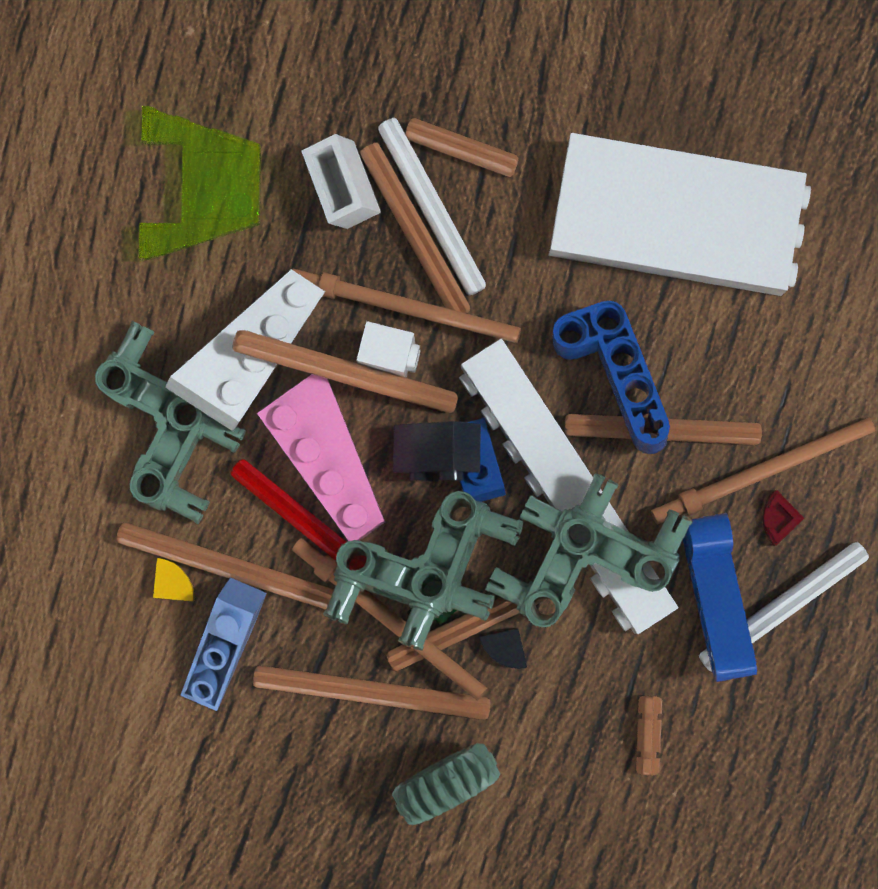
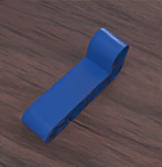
M602 301L558 318L553 327V345L556 353L564 359L572 360L598 352L633 444L639 451L646 454H655L663 450L668 440L669 420L623 307L614 301ZM609 317L615 319L619 325L613 330H605L598 325V322L603 318ZM572 330L579 333L581 339L576 343L569 344L560 338L566 331ZM617 353H626L631 356L633 361L627 366H619L612 361V357ZM637 388L643 390L647 398L642 402L635 403L630 401L625 394L629 390ZM648 414V422L653 431L658 430L656 438H651L649 433H644L645 420L643 416Z
M727 513L691 519L693 522L683 538V544L715 682L757 675L754 649L731 555L733 536Z

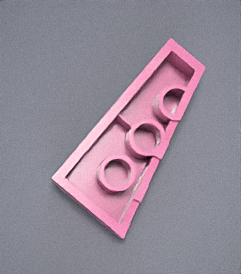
M311 374L257 413L348 541H360L385 523L327 378Z

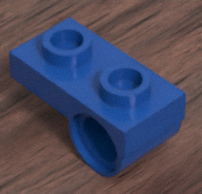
M485 418L467 422L481 424L480 473H463V481H460L463 492L470 494L474 500L480 502L505 496V487Z

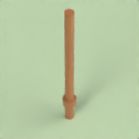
M292 269L325 291L323 297L335 299L338 296L487 336L502 338L514 343H518L520 337V327L340 281V276L324 272L321 276Z
M868 417L696 491L694 488L678 494V499L652 509L653 519L657 525L663 523L669 509L678 512L679 515L684 513L687 516L703 510L702 505L875 432V426Z
M299 539L293 546L292 551L315 569L314 574L325 583L330 581L336 586L337 582L334 580V572L337 567V561L329 555L323 556L304 539ZM364 590V592L359 591L355 602L394 634L401 637L406 622L367 590ZM425 640L423 651L414 649L477 701L486 692V686L429 640Z

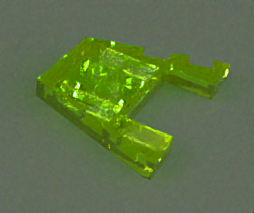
M142 106L141 141L143 144L183 145L181 223H140L139 259L141 261L151 260L260 225V144L215 128H207L177 115L166 114L150 106Z

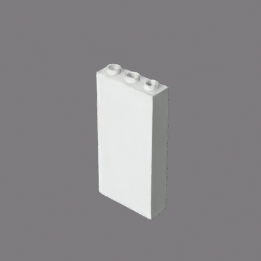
M571 133L549 256L782 296L788 290V286L794 287L796 282L798 263H792L794 248H800L803 241L805 227L799 224L801 209L806 210L808 207L811 186L805 185L807 173Z

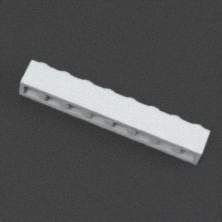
M502 338L462 363L461 369L464 374L459 377L461 383L471 397L478 394L486 406L481 410L482 415L493 431L500 427L507 438V441L502 444L515 464L521 460L530 473L524 478L536 497L543 494L552 507L562 512L565 509L569 510L576 505H581L593 477ZM609 502L603 514L605 521L628 531ZM581 524L571 526L570 536L575 542L582 544L590 541V531L586 526ZM646 562L643 565L645 575L650 579H659L650 563ZM597 563L590 565L595 575L590 577L593 585L603 598L608 594L617 606L612 613L624 631L631 628L634 634H640L679 608L666 588L653 592L647 591L622 581L621 575Z

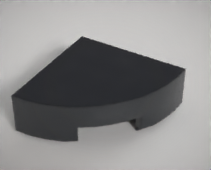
M518 628L479 637L484 650L497 663L510 668H527Z

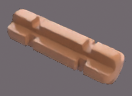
M641 696L638 699V713H642V719H638L637 751H641L640 757H636V771L641 775H658L660 772V758H656L657 752H661L662 720H658V714H662V699L657 696Z

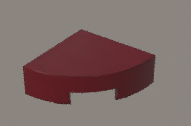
M774 490L766 501L763 510V526L769 541L773 546H777L804 517L778 490Z

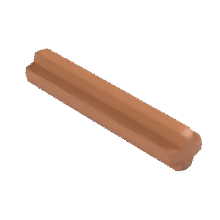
M416 118L410 120L405 132L409 141L508 177L514 174L518 164L517 155Z

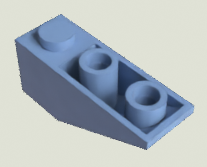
M231 577L216 598L180 696L215 711L218 710L254 628L266 597V592Z

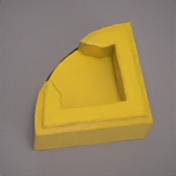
M157 558L153 598L195 601L194 588L187 574L174 562Z

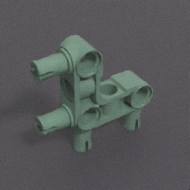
M131 321V326L117 353L113 351L112 354H109L106 361L98 367L95 374V382L99 390L129 409L136 407L154 416V421L157 422L156 427L158 431L146 455H141L135 465L130 480V491L140 502L159 511H165L168 508L199 524L204 515L191 509L190 505L206 511L210 501L180 488L178 480L199 439L201 440L205 437L235 453L240 444L226 437V435L230 434L243 440L246 430L236 426L234 431H231L198 408H196L197 415L193 423L180 425L177 420L179 409L184 405L191 404L165 388L166 381L140 369L141 365L138 362L151 336L155 332ZM114 370H123L125 382L122 387L115 390L109 389L107 385L108 375ZM155 475L160 481V489L156 495L146 497L141 491L142 481L147 476Z
M595 473L581 505H576L572 509H565L562 512L536 499L532 495L529 497L525 509H523L520 515V519L552 533L551 538L554 540L534 582L530 581L527 584L496 567L485 590L518 605L516 609L519 610V613L527 616L532 624L539 627H549L556 623L576 591L573 586L582 567H587L588 564L593 565L597 563L621 575V580L632 586L651 592L659 591L666 587L679 562L677 550L693 521L683 515L677 529H673L679 513L669 509L655 541L650 542L605 521L603 514L615 489L618 488V484L609 479L603 492L599 493L606 477ZM574 524L586 526L590 531V541L582 544L575 542L570 536L571 526ZM648 561H657L663 565L665 575L660 579H650L645 575L643 565ZM538 597L550 598L555 604V612L549 615L539 612L535 604Z
M452 492L445 497L432 523L434 531L425 554L420 555L418 559L413 558L410 561L390 554L386 551L385 547L373 543L352 540L343 544L336 556L337 567L334 572V580L337 584L323 615L335 621L339 619L340 623L348 624L349 616L359 591L364 592V590L396 600L412 608L398 642L408 647L413 645L414 649L423 651V645L434 617L439 618V615H442L443 612H451L455 609L481 618L484 621L488 619L490 612L487 610L488 608L492 609L494 596L461 586L462 577L478 537L484 534L515 546L519 539L516 534L521 533L523 521L491 512L490 507L486 503L474 500L466 492ZM467 507L471 509V514L464 521H454L452 519L453 513L458 508ZM360 555L367 557L364 567L356 571L349 570V564L353 558ZM439 581L442 583V589L437 595L432 597L423 595L424 587L429 582Z

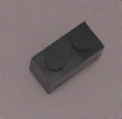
M457 421L395 424L393 473L409 474V481L432 482L433 474H439V480L463 481V473H480L481 424Z

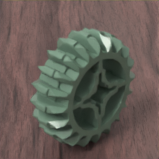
M476 743L463 748L428 766L395 787L392 793L396 802L395 806L400 816H403L409 825L428 821L464 803L466 800L487 789L488 786L494 784L500 776L496 766L497 762L484 744Z

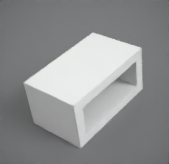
M334 134L302 150L329 224L348 229L381 213L354 141Z
M366 321L356 361L358 364L406 378L408 371L416 372L421 352L419 350L420 345L415 344V337L412 332Z

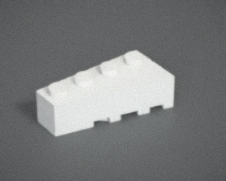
M291 269L171 375L165 388L231 431H234L277 365L276 363L235 352L232 345L236 332L246 330L291 344L325 291Z

